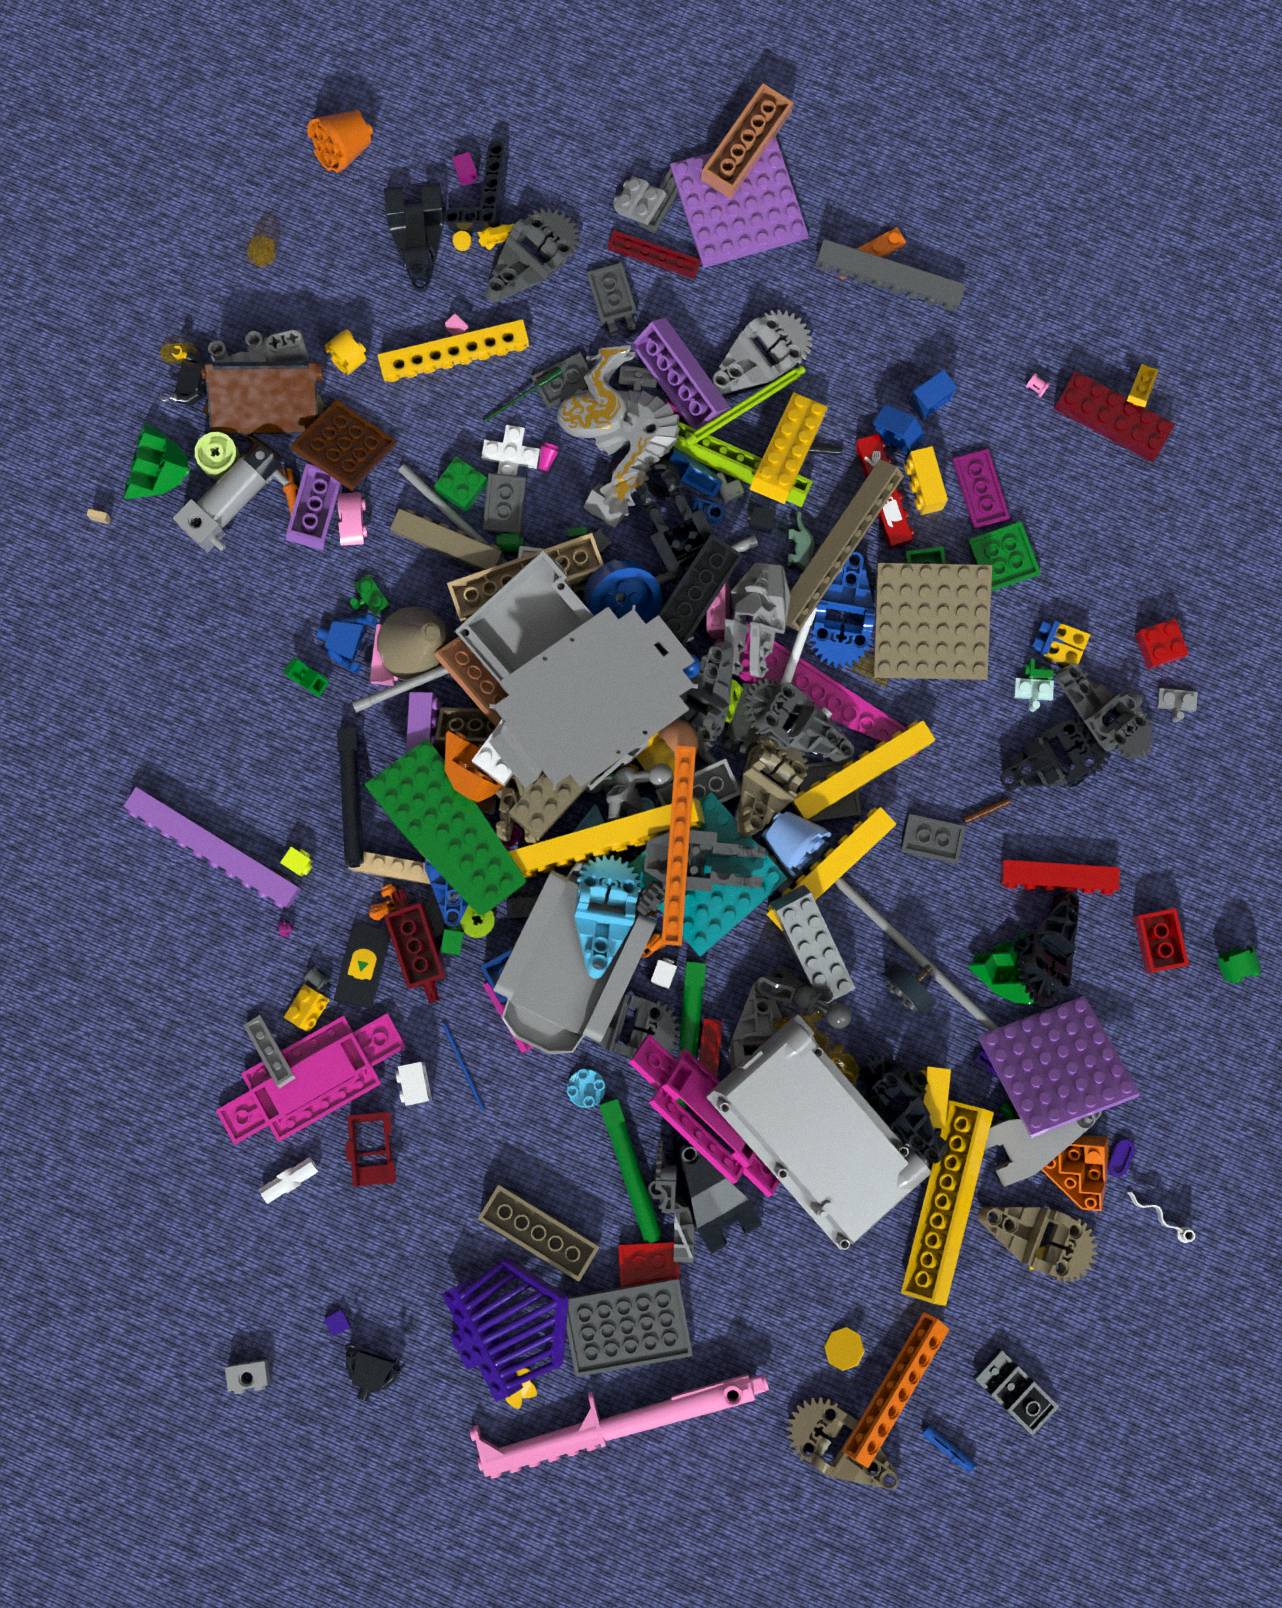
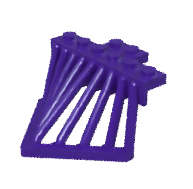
M506 1258L500 1261L471 1284L469 1280H466L442 1293L445 1304L451 1311L454 1322L459 1327L458 1330L449 1334L452 1343L456 1347L461 1361L467 1370L476 1366L479 1367L481 1375L485 1379L490 1393L496 1402L510 1397L523 1388L522 1383L554 1370L563 1364L569 1298L566 1294L511 1259ZM502 1269L509 1272V1274L476 1295L475 1290ZM519 1278L523 1281V1283L482 1307L481 1302L512 1280ZM533 1287L537 1290V1292L492 1317H487L486 1314L528 1288ZM545 1296L552 1299V1301L495 1330L492 1327ZM556 1308V1314L505 1340L499 1341L498 1338ZM555 1323L554 1330L512 1351L505 1352V1348ZM553 1340V1346L515 1364H511L510 1360ZM552 1355L551 1362L518 1376L516 1374L517 1371Z

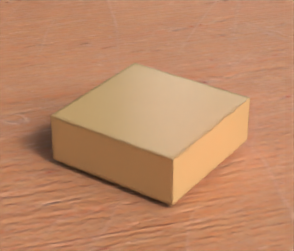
M88 509L87 516L91 520L110 524L111 518L106 512Z

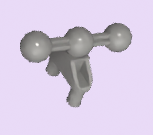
M663 763L653 765L649 771L638 772L632 767L624 766L619 768L615 774L608 775L594 789L591 790L587 787L585 791L597 793L600 792L603 786L613 785V789L607 793L606 801L609 803L608 820L614 821L620 819V809L626 812L627 817L642 813L643 804L638 789L635 788L637 783L651 782L654 786L663 788L671 783L673 772L667 764Z

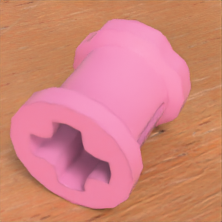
M1035 373L1025 387H1030L1041 398L1051 383H1046L1037 377L1038 374Z

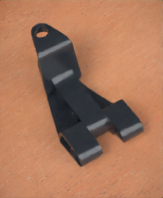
M440 183L421 184L422 202L407 204L404 203L403 186L384 188L388 227L411 283L418 292H424L429 288L443 231L444 217ZM419 278L426 280V284L422 287L416 285V281Z
M675 1130L671 1135L676 1162H678L679 1171L686 1185H688L695 1226L710 1253L713 1254L728 1244L721 1230L738 1221L744 1233L748 1234L762 1226V1223L748 1197L718 1171L686 1139L682 1143L676 1142V1137L680 1133Z

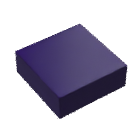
M342 1309L324 1319L333 1337L351 1327Z

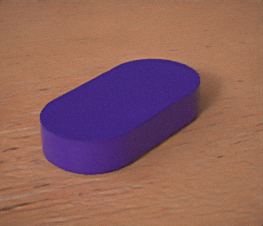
M1119 1139L1115 1143L1108 1160L1107 1170L1111 1175L1120 1177L1127 1172L1135 1152V1146L1131 1140Z

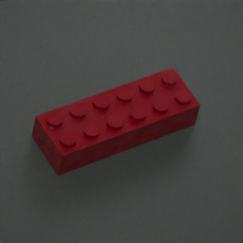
M1078 371L1074 372L1054 407V410L1150 462L1157 458L1175 426L1174 423L1152 411L1128 402L1126 397Z

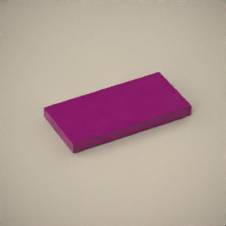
M989 448L952 458L973 530L1010 520Z

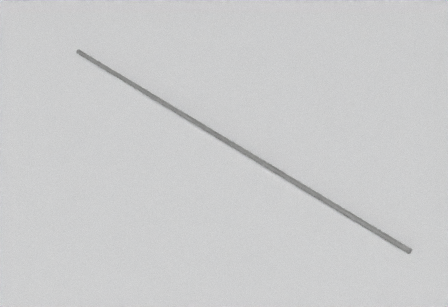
M403 464L398 471L462 532L466 533L469 538L477 537L483 540L485 545L490 546L485 539L409 467ZM503 558L501 564L506 563L508 561L505 558ZM705 751L702 755L699 753V756L708 765L718 761L709 752ZM735 777L740 790H742V783ZM773 818L769 822L771 825L774 823ZM840 877L834 883L923 969L927 964L933 968L930 975L989 1031L1000 1028L845 880Z

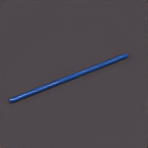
M444 1024L443 1027L455 1051V1054L460 1062L464 1074L469 1082V1085L474 1093V1096L479 1104L480 1109L483 1110L485 1108L471 1080V1077L457 1049V1046L452 1038L447 1024Z

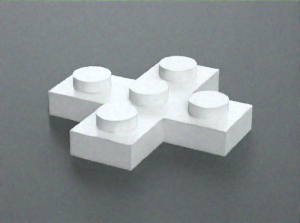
M506 425L503 443L484 440L481 459L498 462L497 474L517 476L518 466L537 469L540 449L522 446L525 428Z

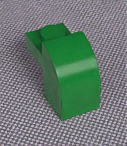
M295 657L291 659L283 671L290 680L318 697L321 696L330 682Z

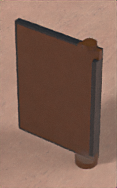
M205 362V367H201L202 379H206L210 433L221 432L226 435L302 434L318 418L317 381H322L321 362Z

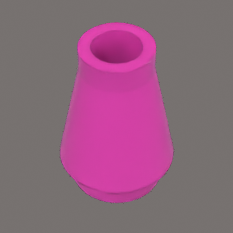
M544 442L540 450L538 469L549 472L552 463L559 453L557 446Z

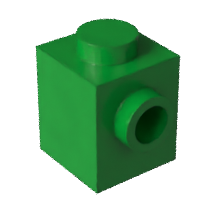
M449 925V928L444 929L442 953L460 955L464 931L460 930L461 927Z

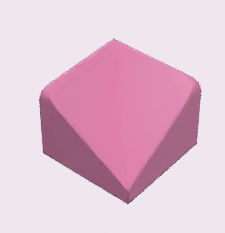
M454 314L445 323L446 330L453 336L469 332L468 325L457 314Z

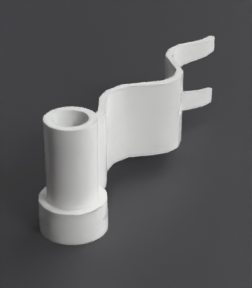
M1127 1192L1136 1206L1142 1208L1154 1207L1157 1210L1158 1221L1165 1227L1176 1229V1237L1180 1242L1188 1243L1195 1239V1233L1190 1228L1167 1225L1163 1220V1212L1159 1206L1153 1204L1142 1206L1137 1202L1132 1192Z

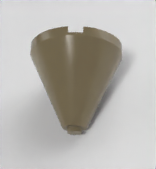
M406 607L397 610L384 621L377 637V650L380 653L384 667L396 678L406 681L442 666L434 654L453 641L447 624L436 613L422 607Z

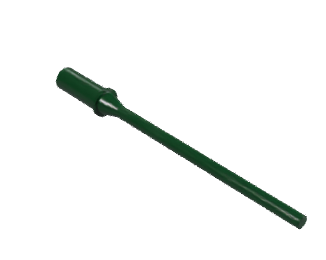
M560 367L543 377L538 384L482 419L485 423L540 386L548 385V383L564 374Z

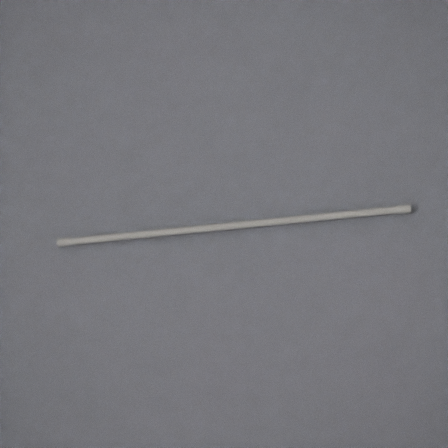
M755 535L731 545V547L738 552H744L758 546V541ZM669 571L654 578L659 585H662L678 577ZM619 593L616 596V600H623L624 593ZM442 665L375 694L352 702V705L357 713L371 707L373 704L446 675L449 672Z

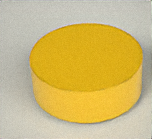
M466 231L456 232L453 236L454 247L459 251H465L470 248L472 241L469 233Z

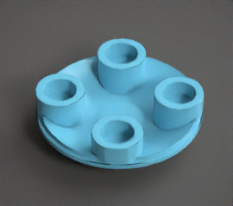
M592 1069L576 1071L570 1077L567 1084V1094L570 1100L582 1108H591L599 1104L606 1091L604 1079L598 1072Z

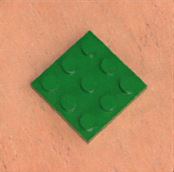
M1022 522L991 531L967 541L976 565H992L991 592L1041 574Z

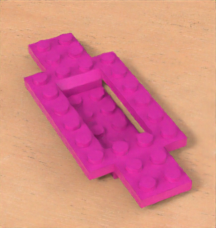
M388 1013L355 1032L352 1030L346 1017L342 1016L281 1051L296 1077L294 1080L279 1089L262 1061L241 1073L249 1088V1092L217 1109L216 1112L234 1145L267 1126L271 1128L276 1140L280 1142L381 1085L382 1082L373 1066L405 1049L406 1045Z
M650 1034L647 1035L628 1063L656 1089L649 1104L732 1184L738 1182L743 1173L767 1197L772 1196L780 1183L778 1178L705 1097L720 1082L686 1049L682 1050L675 1059ZM681 1098L734 1149L732 1154L675 1100Z

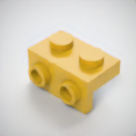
M304 984L284 1018L299 1028L311 1032L330 999Z

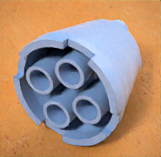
M789 811L784 814L779 812L773 818L774 823L762 833V837L786 872L793 878H798L803 875V869L814 865L829 844L826 842L827 837L829 838L831 833L824 827Z

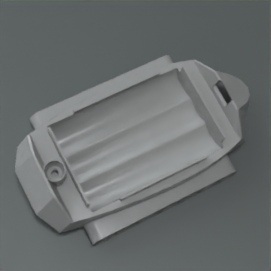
M577 862L567 877L551 870L493 991L508 998L502 1019L512 1035L547 1054L573 1053L584 1036L599 1043L602 1041L657 921L637 910V906L641 901L639 898L642 895V891L638 892L635 921L603 976L600 978L590 977L586 970L574 918L577 889L580 884L577 879L582 877L579 875L580 870L585 871L582 867L584 864L589 866L588 863ZM608 888L603 904L589 902L587 907L588 909L623 914L624 912L623 907L607 905V897L610 892ZM594 964L596 968H601L599 965Z

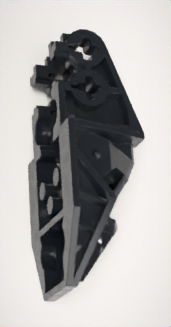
M667 470L660 475L677 509L678 516L683 521V524L678 528L676 527L667 532L669 527L664 523L644 483L635 487V490L654 527L650 537L663 564L668 571L681 579L710 533L712 535L714 533L702 510L690 509L685 497L677 486L675 478L670 470Z

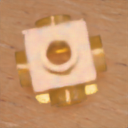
M261 235L250 239L247 249L248 261L254 263L257 267H266V265L273 263L275 259V240Z

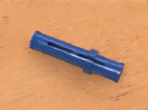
M929 1424L924 1428L921 1435L948 1455L953 1463L956 1462L968 1473L975 1468L977 1463L965 1455L960 1447L954 1446Z

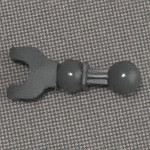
M777 968L772 972L771 976H762L757 981L756 986L760 994L772 1000L784 1001L788 1004L795 1003L796 1007L807 1011L808 1014L818 1011L826 1015L828 1023L834 1028H844L851 1021L852 1014L846 1005L841 1003L830 1005L822 1001L823 993L817 994L812 987L804 986V983L799 981L794 973L784 968ZM763 982L768 983L772 988L766 989Z

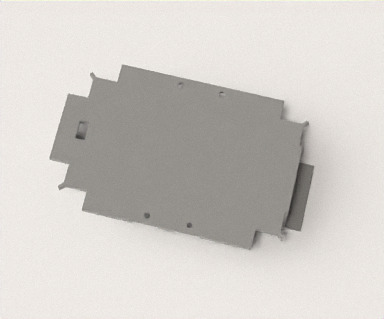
M633 605L632 610L620 619L607 607L499 681V684L508 696L496 705L490 704L489 708L495 709L505 723H503L500 734L491 739L489 743L524 788L535 782L539 778L541 771L553 783L552 790H556V784L569 775L572 776L581 788L689 710L680 696L691 688L697 689L698 684H693L683 670L694 663L695 660L659 615L645 624L635 611L636 605Z

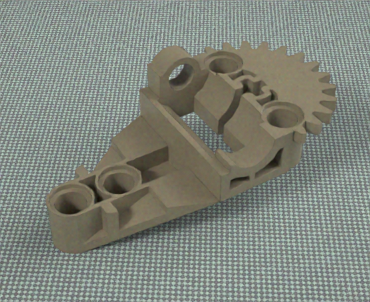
M762 735L759 737L758 744L749 752L743 773L737 824L738 832L742 837L749 838L762 830L763 826L767 825L784 807L796 799L798 796L796 793L797 788L808 775L806 772L808 766L805 765L808 761L802 757L805 755V752H800L799 749L793 747L787 750L780 749L779 744L774 739L764 738ZM763 770L767 774L772 772L771 777L777 780L779 783H781L783 785V788L777 785L775 782L770 780L768 777H766L759 771Z
M986 1206L980 1208L977 1213L979 1222L1021 1263L1047 1275L1055 1276L1054 1280L1059 1281L1061 1278V1282L1066 1283L1068 1278V1281L1073 1283L1075 1277L1079 1281L1081 1280L1080 1274L1087 1276L1085 1269L1092 1270L1089 1262H1096L1092 1258L1093 1255H1097V1252L1092 1250L1097 1247V1244L1092 1243L1096 1237L1093 1235L1089 1236L1092 1229H1086L1087 1223L1085 1222L1080 1224L1081 1219L1077 1218L1074 1220L1064 1213L1044 1207ZM989 1213H991L990 1220H988ZM1048 1221L1054 1223V1227L1048 1241L1062 1245L1064 1249L1047 1244L1041 1260L1035 1256Z
M820 1397L817 1404L815 1398H811V1405L805 1400V1408L797 1405L799 1413L792 1411L795 1420L788 1419V1422L793 1424V1427L786 1428V1430L792 1432L791 1435L787 1436V1439L794 1440L789 1446H797L794 1454L800 1453V1460H807L816 1469L825 1475H829L831 1478L885 1489H895L899 1486L900 1476L881 1447L872 1461L878 1465V1470L874 1474L869 1471V1468L864 1467L842 1452V1449L832 1464L823 1458L832 1441L825 1436H818L817 1428H823L822 1431L835 1439L844 1424L854 1431L859 1422L843 1409L838 1408V1403L832 1406L831 1400L828 1399L824 1404L823 1398ZM830 1409H834L836 1412V1417L832 1421L827 1417ZM809 1443L814 1446V1451L810 1455L805 1450L806 1445ZM888 1474H892L895 1478V1482L891 1486L885 1481Z

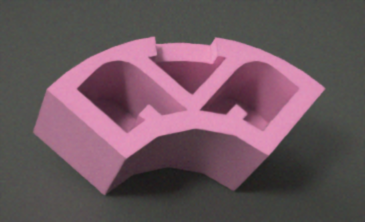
M361 492L338 494L341 546L364 544V537L368 535L367 525L363 524V511L366 510L365 499H362Z

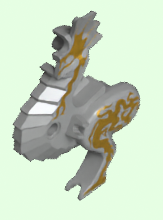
M631 345L601 348L598 355L586 356L587 361L595 364L584 376L588 390L582 391L578 389L574 395L564 399L557 410V421L562 429L574 437L596 438L597 447L600 451L605 450L608 455L631 445L628 454L618 467L612 471V481L600 488V492L605 496L603 504L610 507V515L622 513L625 516L629 515L628 506L636 505L632 499V495L636 491L635 487L641 485L643 481L649 480L646 472L650 470L651 465L660 460L661 456L670 452V449L678 442L677 436L680 430L678 427L680 417L678 414H674L669 403L665 404L658 396L654 397L643 390L641 393L631 390L628 392L616 391L609 385V379L615 370L623 362L632 360L635 357V352H629ZM656 428L654 432L649 433L651 429Z

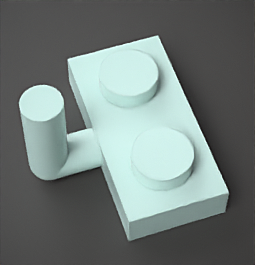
M1015 678L1014 698L1029 699V710L1034 712L1040 707V703L1037 700H1053L1054 681Z

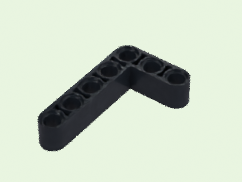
M496 140L488 145L480 207L449 208L444 212V220L451 231L483 232L488 227L495 228L500 226L508 154L501 141Z

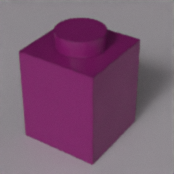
M470 152L452 157L453 166L460 185L471 184L478 179Z

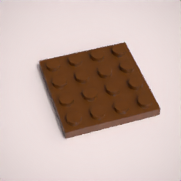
M336 399L291 444V449L353 491L396 446L397 440Z

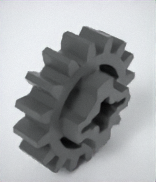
M660 880L657 883L652 881L641 893L642 895L639 898L641 901L637 906V910L643 915L649 913L651 909L656 911L665 901L666 884Z

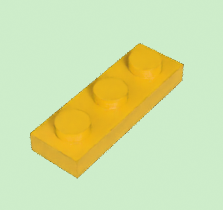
M1141 364L1127 401L1134 405L1145 407L1159 370Z

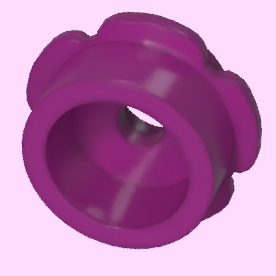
M283 919V921L278 922L280 936H287L288 938L289 933H292L290 921L286 922Z

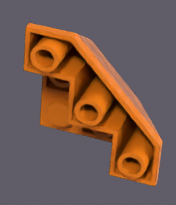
M448 731L446 733L445 772L454 790L476 802L493 796L502 785L472 763V759L483 745L479 744V746L470 743L465 740L466 736L458 731L455 734Z
M1080 1136L1041 1169L1083 1210L1102 1211L1108 1169V1137Z

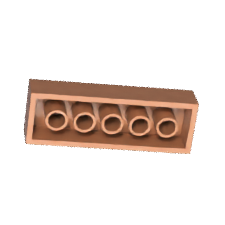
M762 83L702 169L700 180L732 200L791 115L794 103Z

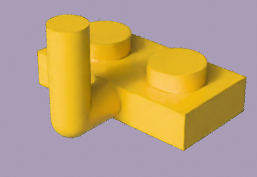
M503 224L495 228L488 227L483 232H477L480 237L478 241L481 246L491 250L496 243L506 242L507 236L515 224Z

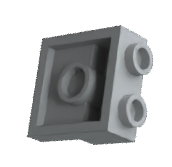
M632 176L630 180L624 182L621 195L615 197L614 208L619 215L648 225L664 200L666 193L664 190L650 186L646 180Z

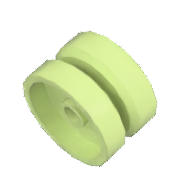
M211 432L204 435L195 446L197 463L209 477L214 479H220L240 458V453L233 440L221 432Z

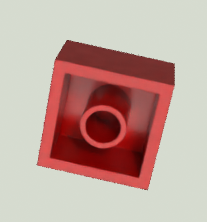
M1176 618L1142 629L1135 634L1147 670L1183 659L1189 654Z

